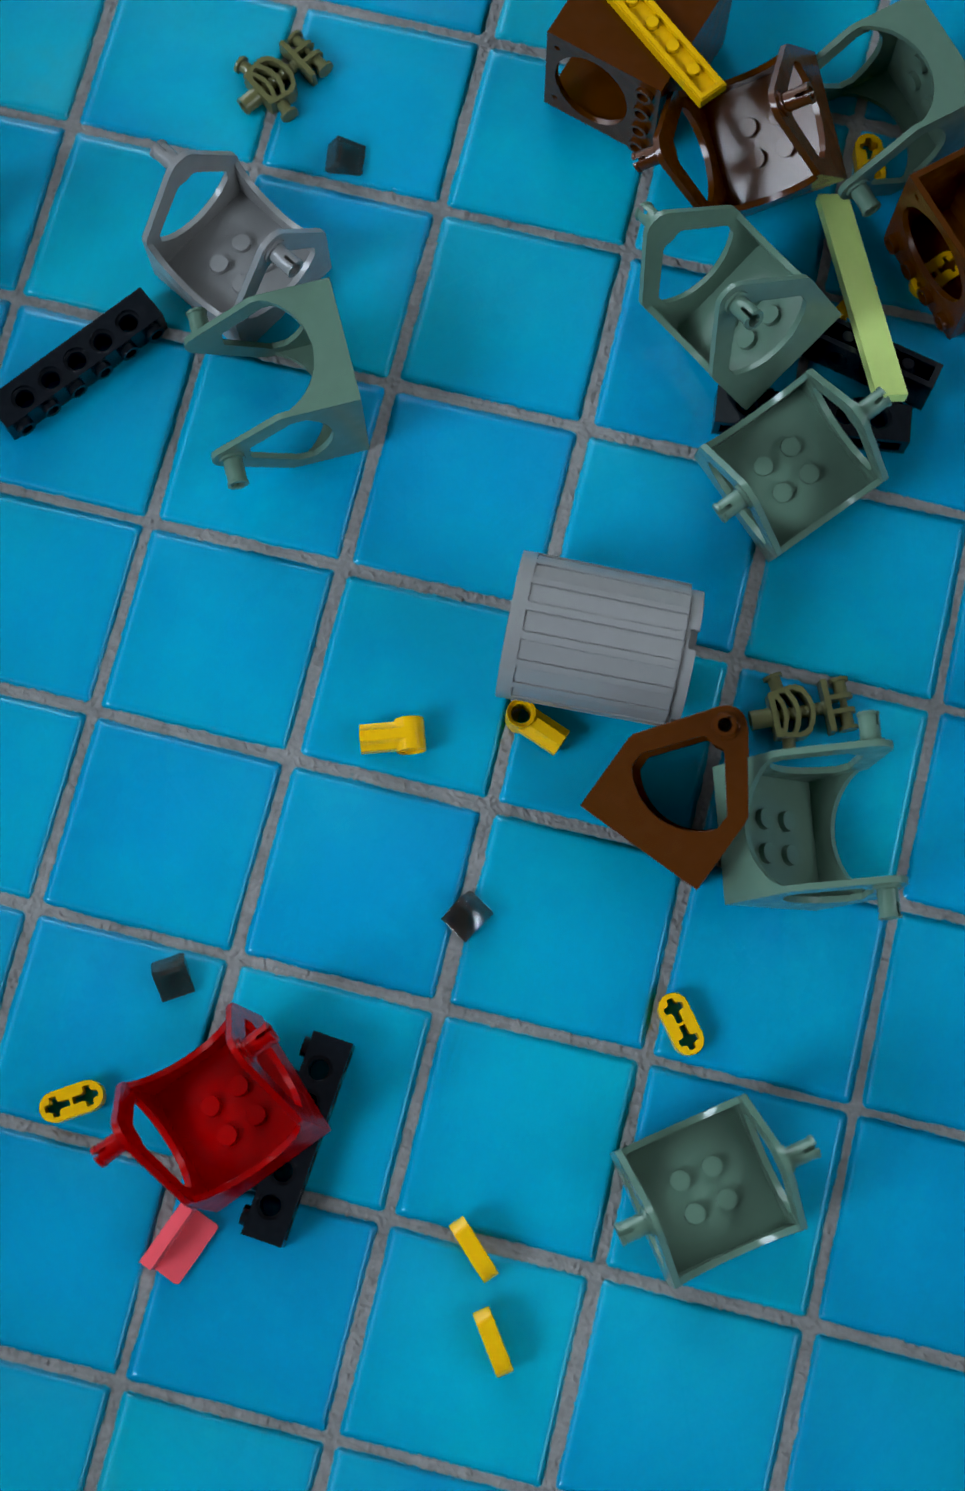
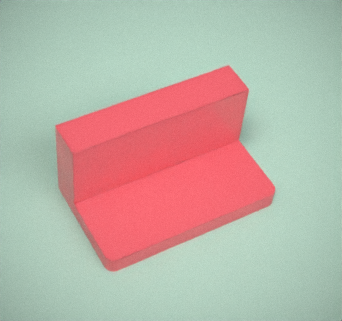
M180 1203L139 1263L149 1270H157L174 1284H180L219 1229V1225L196 1208L187 1207Z

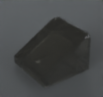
M338 135L328 145L325 171L334 174L361 176L366 146Z
M468 891L454 903L441 919L464 942H467L490 919L493 912L472 891Z
M179 953L151 964V974L162 1002L195 992L184 953Z

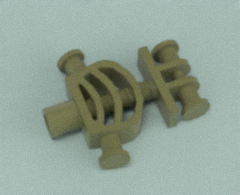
M300 30L292 32L287 39V43L284 40L279 42L280 52L288 60V64L271 56L260 57L253 65L248 62V58L244 55L236 61L234 72L244 74L245 86L248 89L246 93L237 99V102L247 115L263 104L271 114L280 111V118L283 122L292 121L298 115L297 108L291 107V104L296 101L298 96L294 78L295 73L298 71L314 87L317 84L316 72L313 70L314 67L318 70L317 75L320 78L326 77L333 69V63L325 61L323 53L319 49L313 51L314 43L311 40H305ZM286 80L290 83V87L287 91H285L284 82H286ZM276 88L280 92V95L276 96L274 91L276 90Z
M772 673L763 678V682L768 683L771 690L765 697L767 708L748 711L751 731L771 728L774 741L782 742V749L795 748L796 742L805 740L813 731L816 716L822 714L828 736L835 735L838 731L835 718L840 717L842 726L839 728V733H848L859 729L858 724H855L853 714L856 712L855 707L847 705V700L853 698L852 692H847L845 683L848 681L847 676H838L828 680V684L832 685L834 694L831 695L829 694L826 679H820L817 683L820 702L814 703L811 696L802 686L792 684L784 687L780 679L782 673ZM795 696H797L804 703V705L799 706V703ZM783 699L786 701V703L788 704L789 708L786 707V704H785V702L783 701ZM839 703L840 708L833 709L832 704ZM807 717V728L799 732L801 719ZM789 720H793L792 732H787Z

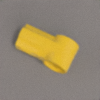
M513 700L507 707L505 714L507 728L514 733L523 735L553 756L570 733V730L536 709L533 703ZM523 709L528 713L529 720L525 723H518L512 718L511 713L514 710Z
M410 715L394 719V722L360 724L359 740L361 754L397 752V754L413 755L426 752L424 717Z

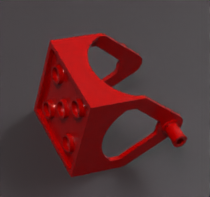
M231 1002L226 1006V1019L223 1024L194 1051L152 1075L130 1082H121L116 1086L111 1117L113 1133L97 1145L92 1146L90 1153L93 1156L97 1153L98 1156L93 1159L100 1167L105 1168L110 1162L126 1151L183 1205L219 1212L329 1133L331 1128L279 1045L280 1039L272 1026L265 1022L261 1015ZM134 1104L149 1118L168 1145L179 1166L185 1186L144 1146L133 1126Z

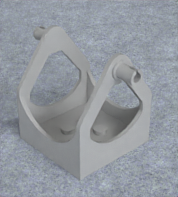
M164 139L157 141L161 149L155 144L152 146L150 156L166 168L143 232L142 241L154 274L192 308H206L209 322L250 296L320 280L332 268L326 233L321 228H302L283 214L256 186L242 167L238 157L232 151L185 150L178 153ZM223 171L224 175L216 191L200 212L177 231L160 237L161 230L180 185L187 181L195 172ZM274 306L261 308L224 332L223 335L229 340L257 342L286 312Z

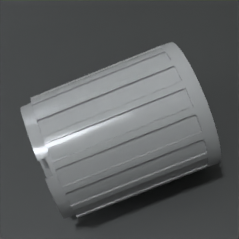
M524 550L506 627L495 696L653 726L681 719L696 655L695 647L697 635L701 628L705 592L692 589V584Z

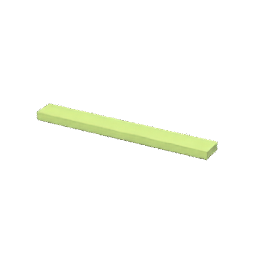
M818 194L815 203L870 392L872 393L876 388L881 387L886 392L883 395L884 398L889 396L891 402H903L908 396V391L850 199L843 200L838 194Z

